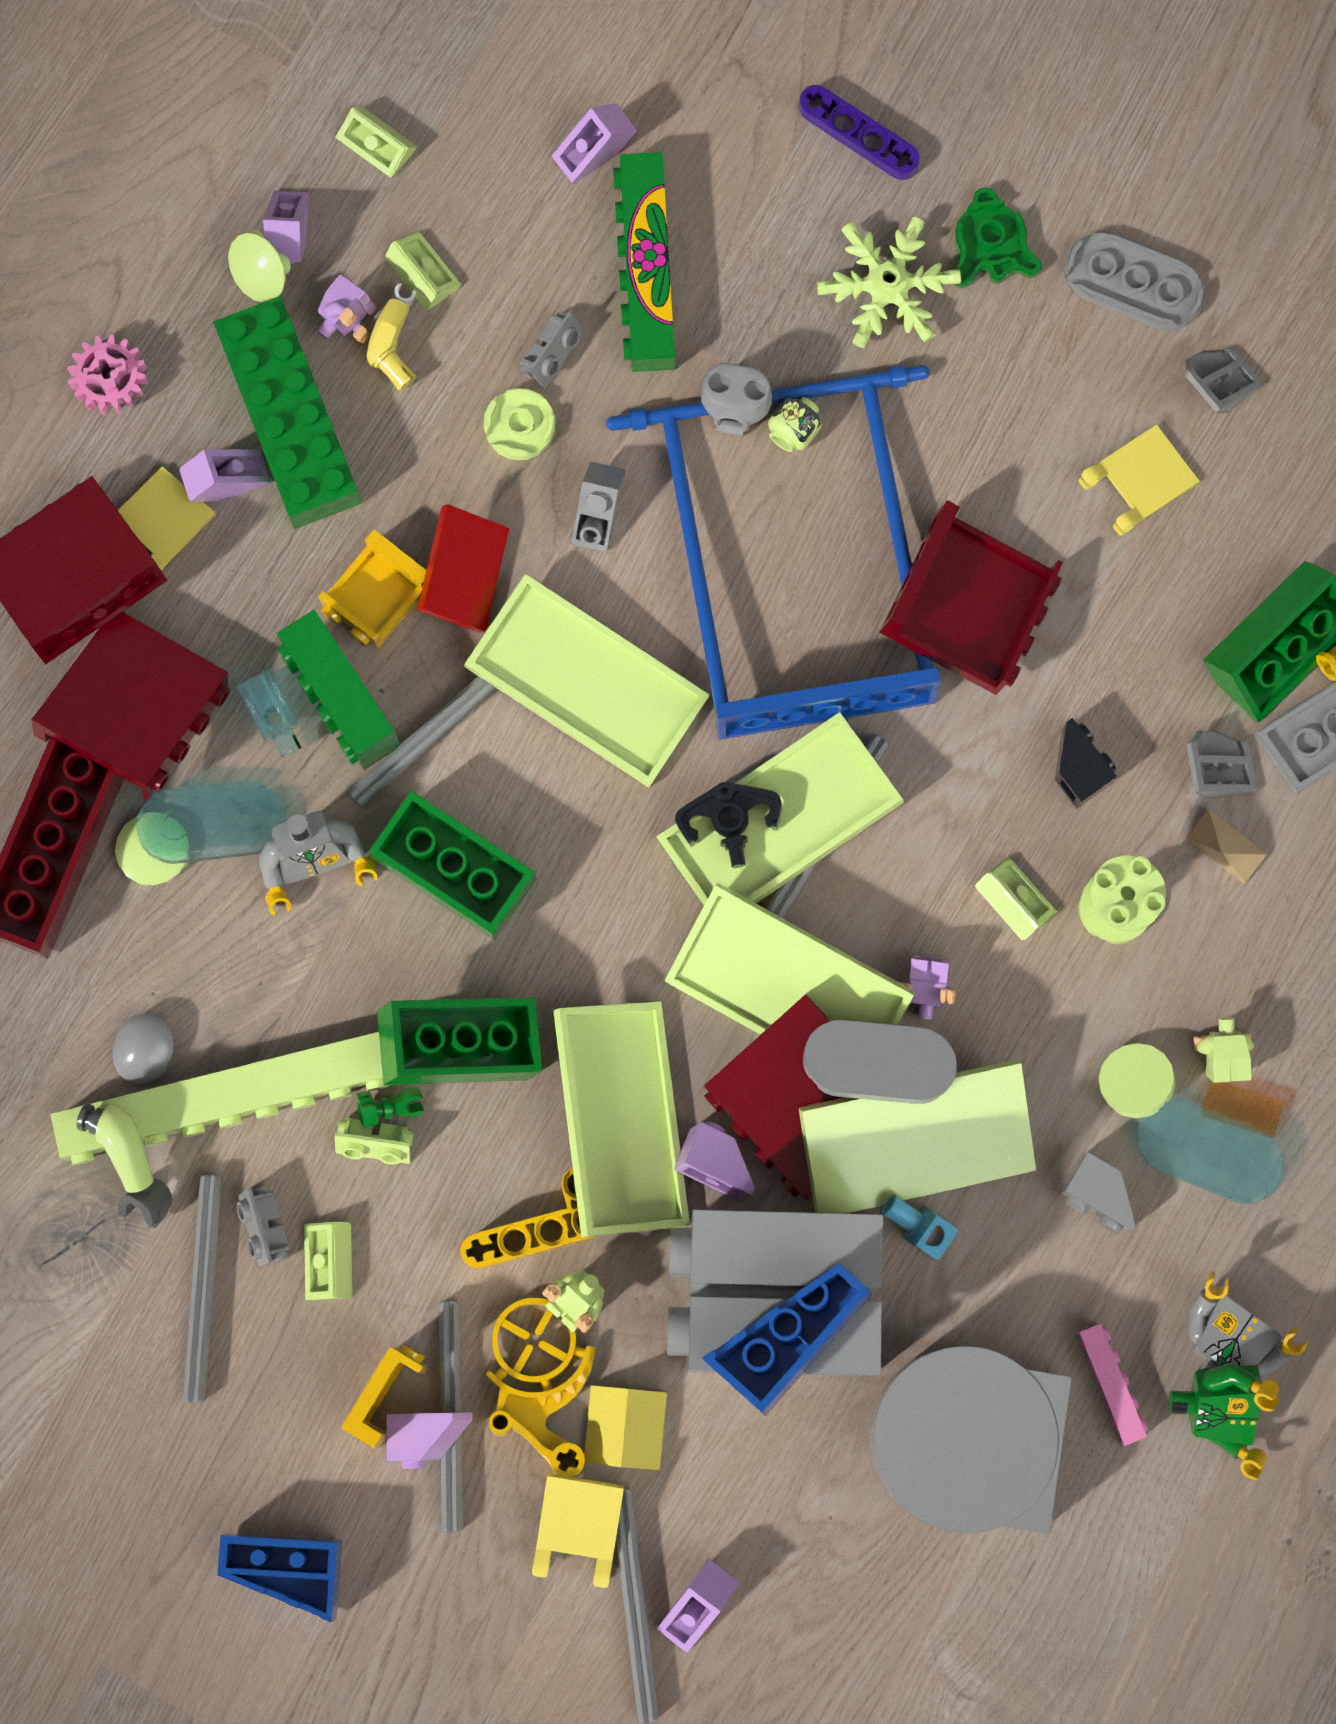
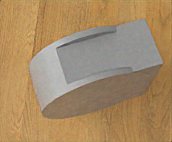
M961 1346L945 1348L915 1358L903 1366L888 1381L872 1413L869 1432L870 1452L881 1484L890 1497L903 1510L918 1520L941 1530L956 1533H979L1004 1526L1050 1534L1072 1377L1024 1369L1014 1360L995 1351L980 1347Z

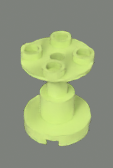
M1123 855L1106 861L1082 890L1078 905L1082 924L1093 936H1097L1109 943L1122 944L1134 940L1144 932L1148 925L1155 921L1165 907L1166 886L1164 879L1157 868L1145 857Z

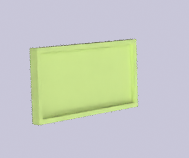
M527 574L523 576L464 664L465 668L648 788L710 696Z
M839 712L734 783L772 790L780 796L782 801V813L778 831L772 830V828L766 825L764 817L770 811L767 804L760 803L749 809V824L746 831L741 834L748 836V842L745 843L743 848L746 861L745 866L739 868L731 867L729 851H726L725 847H721L720 841L725 839V837L720 836L715 831L709 817L694 816L691 818L690 826L698 830L699 840L693 847L689 846L679 831L677 824L659 834L657 839L703 906L717 883L754 903H758L896 809L904 801Z
M720 883L714 886L665 979V982L758 1034H762L805 994L811 998L830 1021L849 1020L898 1025L916 993Z
M661 1001L566 1007L553 1010L581 1237L690 1226L684 1174L674 1170L681 1150Z
M1017 1059L957 1072L949 1089L939 1096L938 1099L926 1104L844 1097L799 1107L815 1213L847 1214L885 1205L887 1200L894 1194L904 1201L1036 1171L1022 1064Z

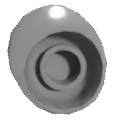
M153 1014L135 1015L124 1022L117 1033L113 1047V1062L117 1073L132 1084L146 1085L153 1083L162 1076L173 1055V1035L169 1025L162 1018Z

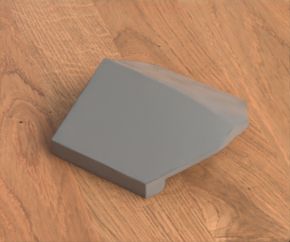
M1226 348L1218 352H1202L1185 360L1186 378L1216 413H1229L1264 385L1233 348Z
M1197 731L1187 743V751L1196 794L1209 799L1257 792L1248 742L1243 740L1237 741L1217 731Z

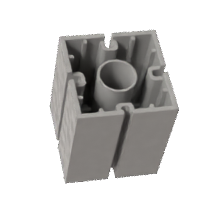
M693 1210L692 1228L671 1227L669 1275L670 1278H690V1307L669 1306L668 1356H688V1372L717 1373L702 1357L722 1346L731 1337L751 1326L770 1310L796 1295L798 1291L837 1264H841L867 1287L871 1294L873 1288H882L883 1215ZM870 1297L802 1375L881 1376L882 1302L871 1301Z

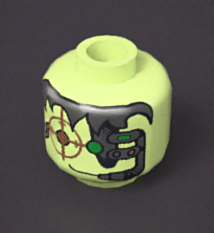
M802 397L800 400L786 398L768 421V427L771 431L769 437L787 452L804 450L822 427L821 419L817 414L819 411L818 406L806 397Z

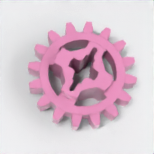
M114 335L109 336L107 343H103L99 336H95V345L92 347L83 342L82 347L85 352L82 355L73 352L72 357L77 365H71L67 368L70 375L74 377L68 380V383L72 390H76L74 393L76 399L79 402L85 400V406L90 411L98 405L102 415H106L109 407H113L117 414L121 413V404L123 403L132 408L134 404L131 397L133 395L143 397L144 395L139 384H148L146 375L141 373L148 368L144 360H139L142 355L138 348L130 350L131 345L127 339H123L118 345ZM110 354L118 355L123 358L115 359L114 357L110 356ZM111 371V372H110V378L105 379V378H106L105 372ZM99 390L105 393L106 396L98 395L93 392Z

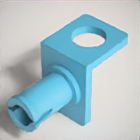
M896 1194L887 1200L881 1214L890 1218L906 1230L902 1236L936 1260L941 1258L958 1232L956 1227L924 1205L918 1211L901 1200ZM936 1225H939L943 1230L942 1240L936 1245L926 1244L925 1241Z

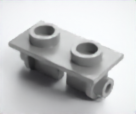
M558 312L556 316L552 315L538 336L540 341L547 344L542 347L533 343L520 361L522 366L519 372L527 378L534 376L543 389H546L552 378L558 374L561 365L571 350L577 346L580 337L584 333V330L571 312H568L566 315L562 312Z
M268 1185L254 1189L255 1196H253L251 1188L245 1190L238 1195L239 1201L237 1202L239 1219L243 1224L246 1223L250 1236L247 1239L248 1251L251 1258L257 1260L259 1268L272 1262L271 1256L274 1263L288 1259L287 1251L290 1250L283 1224L269 1228L268 1221L280 1218L274 1192H269Z

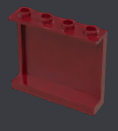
M93 476L77 484L65 495L46 505L40 512L24 523L17 525L12 531L0 538V602L45 665L168 581L157 563Z
M947 500L936 513L879 633L997 695L1005 685L1011 687L1020 673L1021 667L1016 664L1020 656L1025 657L1034 642L1035 637L1030 635L1034 625L1038 627L1047 614L1048 607L1044 603L1048 596L1052 597L1061 583L1062 578L1058 576L1063 562L1058 560L1051 568L1041 564L956 518L955 516L960 506Z
M122 612L98 629L31 719L33 734L44 742H47L51 736L142 788L143 799L148 801L154 791L159 793L165 787L170 776L168 772L174 763L180 764L185 759L190 749L189 742L194 735H201L205 731L210 721L209 714L214 707H221L227 700L230 693L228 672Z
M807 994L803 995L704 1085L708 1090L704 1097L718 1112L724 1108L734 1119L729 1124L744 1141L750 1137L759 1147L755 1151L758 1158L769 1169L775 1165L784 1175L780 1180L783 1186L794 1197L800 1193L805 1200L812 1194L799 1107L844 1098L824 1093L805 1072L803 1052L808 1038L819 1026L830 1022L829 1018Z

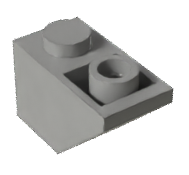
M590 462L582 481L572 545L607 553L621 500L626 473L625 469Z
M1090 1152L1084 1154L1061 1194L1068 1197L1066 1204L1082 1214H1086L1089 1210L1101 1217L1099 1224L1115 1234H1119L1121 1230L1126 1233L1132 1231L1135 1221L1122 1172Z

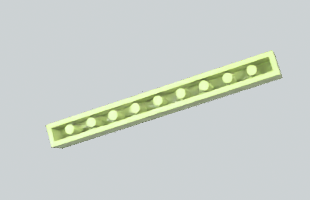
M379 1032L92 1103L91 1105H94L95 1110L98 1107L105 1109L110 1104L125 1110L133 1117L142 1141L146 1143V1147L168 1142L169 1135L182 1132L183 1137L196 1136L205 1133V1126L219 1123L220 1128L232 1127L242 1123L241 1117L256 1114L257 1119L267 1118L279 1114L278 1108L293 1105L294 1110L316 1105V1098L329 1095L331 1101L352 1096V1089L366 1086L367 1091H375L386 1088L389 1085H383ZM83 1106L50 1114L59 1157L66 1161L71 1160L72 1165L94 1161V1154L106 1151L103 1145L97 1144L95 1135L90 1134L89 1130L84 1132L77 1129V1118Z

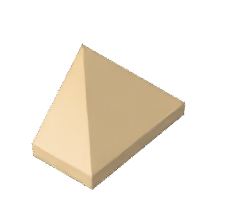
M1209 809L1185 838L1243 884L1246 883L1267 856L1263 850Z

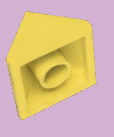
M591 1385L584 1453L585 1463L660 1470L667 1393Z

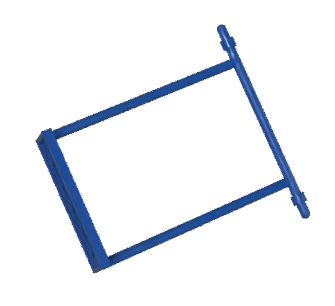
M904 365L889 367V371L771 390L772 405L782 403L786 398L800 400L802 397L809 399L862 390L902 586L912 562L876 387L891 385L892 388L907 386V382L927 379L930 375L929 368L925 365L907 368ZM702 402L647 411H644V407L631 409L629 414L611 416L607 419L606 426L611 431L632 428V431L647 429V425L663 423L715 706L716 728L719 740L823 723L839 712L847 719L936 703L940 685L938 667L933 668L931 660L916 652L917 671L729 702L677 420L710 414H708Z

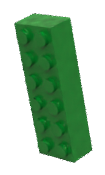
M279 296L213 321L294 529L362 504L282 297Z

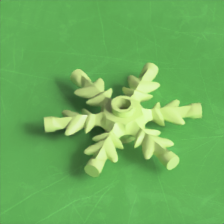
M912 217L905 235L899 229L895 231L897 248L890 245L894 257L886 262L878 258L881 250L880 246L873 250L872 233L868 232L863 238L853 222L848 223L841 231L853 245L845 247V250L850 254L861 257L856 263L868 265L869 274L861 278L851 271L852 278L834 271L835 281H817L818 295L837 293L835 298L837 302L842 301L852 292L854 300L862 291H867L871 294L872 303L860 307L866 310V312L852 320V324L861 325L852 341L854 345L860 348L866 347L872 331L877 335L882 334L880 317L887 320V315L883 308L891 303L899 306L897 319L904 315L905 332L909 333L914 327L923 342H929L936 336V333L924 319L932 318V314L917 308L916 306L922 302L909 300L908 291L916 286L925 294L926 287L938 293H944L945 291L941 284L961 283L960 269L940 272L941 263L933 265L926 272H924L923 265L920 266L915 274L906 271L905 262L917 258L911 253L925 245V241L916 240L925 224L920 218ZM883 279H892L894 282L887 283Z

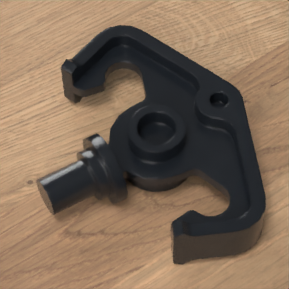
M722 782L680 808L676 813L675 822L689 846L693 847L699 840L698 830L690 826L691 818L694 816L711 818L715 831L720 836L725 837V839L720 841L721 847H725L726 851H729L731 867L739 868L746 865L743 848L745 843L748 842V836L741 834L746 831L749 824V809L760 803L767 804L770 811L764 817L766 825L772 828V830L778 831L782 813V801L780 796L772 790Z

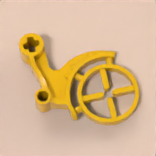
M543 1298L522 1299L508 1306L500 1314L492 1333L493 1352L501 1368L495 1374L491 1371L485 1374L500 1389L496 1411L489 1418L490 1430L499 1437L506 1436L513 1430L526 1439L544 1457L554 1474L576 1478L581 1474L585 1465V1456L582 1449L576 1444L570 1443L549 1431L546 1427V1420L552 1413L570 1403L583 1388L592 1368L595 1347L586 1346V1348L576 1346V1333L568 1328L570 1347L567 1354L545 1341L539 1342L541 1350L563 1361L555 1370L541 1376L520 1374L533 1352V1346L530 1344L525 1347L513 1369L510 1368L503 1360L499 1351L498 1335L500 1328L506 1329L523 1340H528L530 1337L529 1333L509 1322L506 1318L521 1307L529 1305L545 1307L549 1300ZM548 1309L535 1329V1335L538 1337L543 1334L553 1316V1313ZM573 1355L582 1357L583 1360L576 1372L566 1382L552 1389L550 1380L560 1375L567 1368ZM509 1375L521 1382L541 1383L543 1392L520 1391L506 1385L502 1380ZM497 1418H504L507 1420L508 1425L506 1428L498 1430L493 1426L494 1421ZM569 1452H572L576 1455L574 1461L579 1463L576 1469L569 1467L566 1472L562 1471L559 1468L561 1462L557 1460V1457L559 1455L566 1456Z

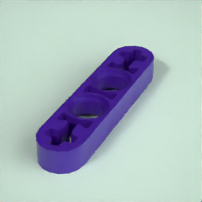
M812 85L802 91L799 110L807 121L898 180H907L916 174L920 155L913 145L825 87ZM817 98L822 100L821 107L809 108V100L815 101ZM826 111L830 113L828 120L825 119ZM841 115H847L854 120L855 124L850 130L843 131L836 127L834 121ZM871 134H875L883 139L884 145L880 149L871 150L865 146L864 139ZM889 146H894L892 154L889 153L887 159L883 158L887 154ZM904 156L910 158L909 165L897 166V158L902 159Z

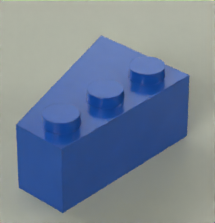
M223 1534L220 1537L217 1575L261 1594L276 1598L290 1606L317 1615L326 1621L333 1622L337 1618L342 1540Z

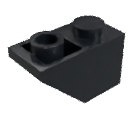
M1071 718L1062 729L1055 781L1076 809H1078L1110 786L1117 778V775L1114 773L1116 766L1111 758L1104 752L1100 754L1091 743L1094 741V738L1089 729L1083 723L1077 724Z

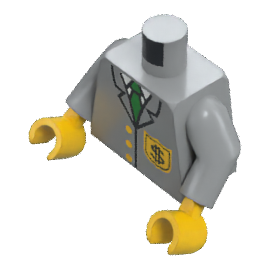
M315 811L304 816L296 814L289 817L286 822L273 826L271 828L272 840L266 843L259 855L265 888H269L265 900L272 915H275L273 906L278 901H284L288 912L291 909V903L286 891L280 888L282 884L285 886L350 864L351 861L355 862L354 873L358 885L364 886L363 872L372 873L375 881L377 880L376 864L373 859L364 857L366 851L354 827L349 823L330 819L323 811Z
M1212 1271L1207 1275L1205 1289L1200 1292L1189 1310L1188 1336L1193 1342L1191 1351L1204 1359L1199 1369L1216 1368L1227 1363H1234L1238 1366L1258 1365L1260 1377L1275 1372L1293 1355H1300L1306 1350L1309 1339L1300 1345L1295 1344L1291 1340L1299 1330L1298 1328H1291L1284 1341L1280 1342L1283 1338L1281 1334L1226 1296L1230 1282L1228 1278L1223 1286L1217 1287L1212 1284L1215 1272Z

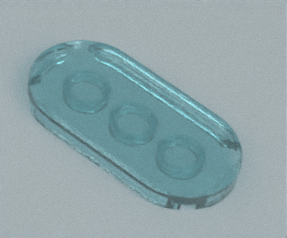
M248 780L167 789L155 793L141 808L136 822L137 836L141 846L151 857L169 864L260 854L266 843L272 840L271 828L286 822V811L282 799L276 792L274 793L266 785L257 781Z
M1170 1099L1167 1104L1165 1103L1163 1107L1159 1108L1157 1113L1152 1116L1142 1117L1138 1123L1136 1131L1137 1143L1142 1156L1150 1166L1237 1203L1252 1204L1271 1196L1282 1181L1285 1167L1283 1154L1278 1144L1269 1135L1192 1102Z

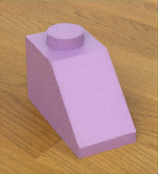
M617 104L592 107L553 153L552 157L571 183H576L618 155L637 130Z
M274 191L263 219L264 238L270 241L279 253L287 256L290 264L301 262L306 248L309 193Z
M260 449L203 450L179 468L190 502L221 501L271 483Z
M700 1122L689 1130L674 1170L740 1202L751 1196L755 1187L735 1138L725 1134L723 1127L712 1122Z
M472 1412L386 1414L387 1461H402V1469L425 1468L426 1460H440L473 1420Z
M708 1558L657 1627V1630L688 1653L721 1612L739 1584V1581Z

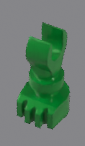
M415 1087L404 1089L390 1100L388 1096L381 1097L380 1102L376 1103L369 1091L356 1093L358 1113L363 1128L379 1125L378 1117L383 1116L384 1120L392 1118V1114L416 1117L424 1112L421 1102L408 1104L410 1101L423 1098L420 1090Z

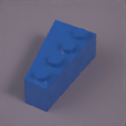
M837 1264L798 1291L796 1295L770 1310L764 1317L745 1330H741L731 1337L729 1341L716 1350H712L702 1359L766 1417L872 1295L870 1290L841 1264Z

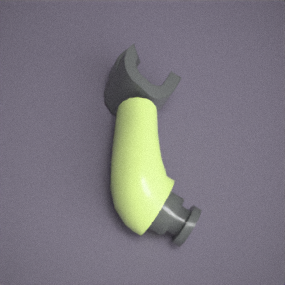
M86 1103L79 1112L76 1126L80 1131L85 1132L89 1130L90 1134L95 1135L97 1144L103 1145L127 1191L120 1200L118 1215L126 1217L137 1207L142 1211L149 1228L153 1227L155 1229L166 1218L172 1203V1194L161 1180L153 1178L144 1144L133 1117L119 1106L113 1104L108 1105L105 1109L98 1107L95 1110L94 1105Z

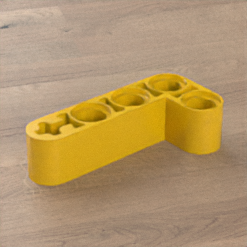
M573 1167L565 1172L561 1181L567 1206L566 1209L474 1233L466 1237L460 1248L463 1261L472 1268L486 1269L599 1237H581V1231L578 1226L579 1215L576 1194L571 1193L568 1189L569 1180L574 1176ZM549 1221L560 1223L563 1229L562 1236L555 1242L544 1240L541 1234L542 1227ZM513 1231L522 1232L526 1238L525 1246L518 1252L508 1251L505 1246L506 1236ZM498 1235L497 1243L503 1254L502 1257L496 1258L495 1250L485 1252L483 1254L484 1260L478 1262L474 1256L469 1257V1251L474 1249L473 1243L479 1241L483 1247L494 1245L491 1237Z

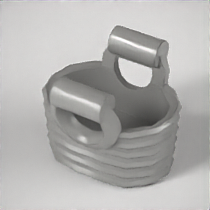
M721 363L708 371L702 385L701 402L708 414L713 416V422L717 427L716 431L743 437L750 424L757 423L767 416L772 405L770 382L762 371L729 363Z

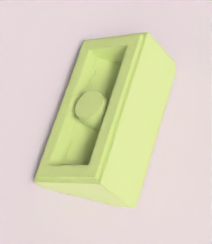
M362 106L351 108L335 137L390 178H393L417 148V145Z
M419 231L393 241L385 255V260L411 293L415 290V298L425 310L433 308L462 285Z
M1009 856L986 873L975 885L976 889L1021 940H1026L1057 913V910Z
M349 1222L304 1224L305 1300L352 1298L351 1224Z

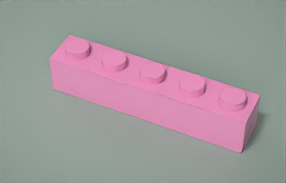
M1097 1324L1077 1332L1076 1334L1121 1445L1126 1446L1146 1438L1147 1424L1143 1417L1139 1418L1136 1410L1139 1408L1138 1402L1134 1394L1130 1395L1127 1386L1130 1383L1126 1373H1121L1118 1363H1121L1116 1349L1112 1350L1108 1342L1111 1340V1336L1107 1327Z

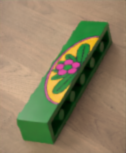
M663 153L619 154L620 167L613 168L614 190L621 189L622 201L615 202L616 224L623 223L624 235L617 236L618 258L625 257L626 269L619 270L620 292L627 291L628 304H621L622 326H629L630 338H623L624 360H631L632 372L675 370Z

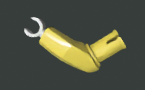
M402 283L397 284L392 299L386 303L379 315L367 350L369 365L380 368L398 391H402L403 388L405 389L417 377L396 353L401 329L408 315L409 307L412 305L416 295L415 290H413L411 297L402 298L399 295Z

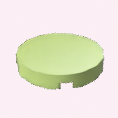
M529 388L506 390V393L500 396L497 395L490 401L484 413V432L488 443L498 454L511 460H527L539 456L549 447L555 435L556 419L553 409L542 394Z
M1140 1043L1124 1045L1112 1052L1102 1064L1099 1074L1100 1090L1105 1101L1120 1115L1132 1118H1142L1157 1113L1159 1108L1163 1107L1165 1103L1167 1104L1172 1098L1176 1084L1172 1064L1166 1055L1151 1045Z

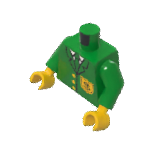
M1227 1363L1216 1368L1199 1369L1194 1372L1191 1391L1170 1390L1169 1412L1170 1414H1188L1191 1431L1194 1436L1205 1438L1215 1443L1235 1459L1240 1457L1243 1460L1240 1465L1241 1472L1247 1478L1255 1480L1262 1473V1468L1267 1462V1456L1263 1450L1258 1448L1249 1451L1247 1445H1253L1260 1409L1268 1412L1273 1411L1280 1401L1277 1396L1279 1386L1276 1381L1270 1379L1261 1383L1258 1365L1238 1366L1234 1363Z

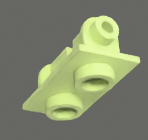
M347 1118L346 1121L339 1120L337 1132L334 1134L336 1153L350 1159L366 1157L379 1159L383 1163L392 1165L399 1163L410 1164V1146L413 1144L414 1131L407 1130V1126L381 1123L379 1135L372 1134L374 1126L363 1128L361 1121L358 1119Z

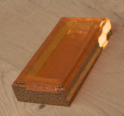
M1209 1080L1199 1116L1265 1137L1274 1138L1284 1101L1222 1082L1214 1083Z

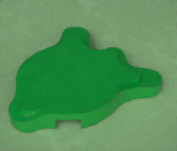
M980 188L974 193L972 203L957 222L955 246L959 253V263L955 269H960L961 283L954 285L960 288L968 287L981 271H987L991 281L998 284L1002 283L1013 273L1034 278L1039 275L1042 269L1040 259L1030 251L1027 245V231L1020 213L1017 211L1016 214L1012 209L1005 206V202L999 199L995 191L990 188Z

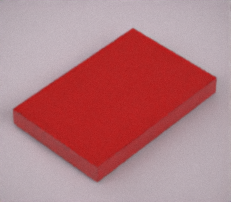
M442 505L417 610L478 633L486 632L510 528L452 505Z

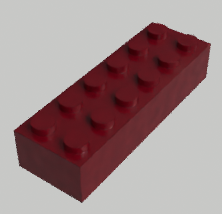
M51 736L0 853V941L47 959L51 954L124 780L123 777Z

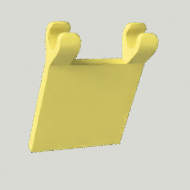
M1157 424L1102 461L1084 470L1078 480L1085 490H1089L1106 476L1109 478L1131 508V510L1120 515L1113 524L1114 530L1120 536L1129 532L1140 522L1200 482Z
M163 466L118 510L143 546L153 554L151 557L161 571L216 515L204 502H190L185 486Z
M548 1473L532 1574L537 1577H547L552 1551L597 1558L593 1584L596 1587L607 1588L611 1574L624 1486Z

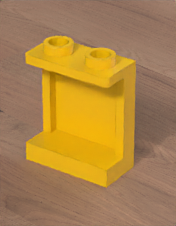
M373 529L365 539V549L326 594L322 591L318 598L323 606L321 612L335 624L342 621L351 628L349 634L366 647L370 643L379 649L419 601L426 569Z
M402 1344L400 1349L390 1346L341 1428L373 1448L382 1447L387 1438V1433L370 1421L404 1365L420 1374L426 1373L429 1367L422 1363L425 1356L407 1345Z

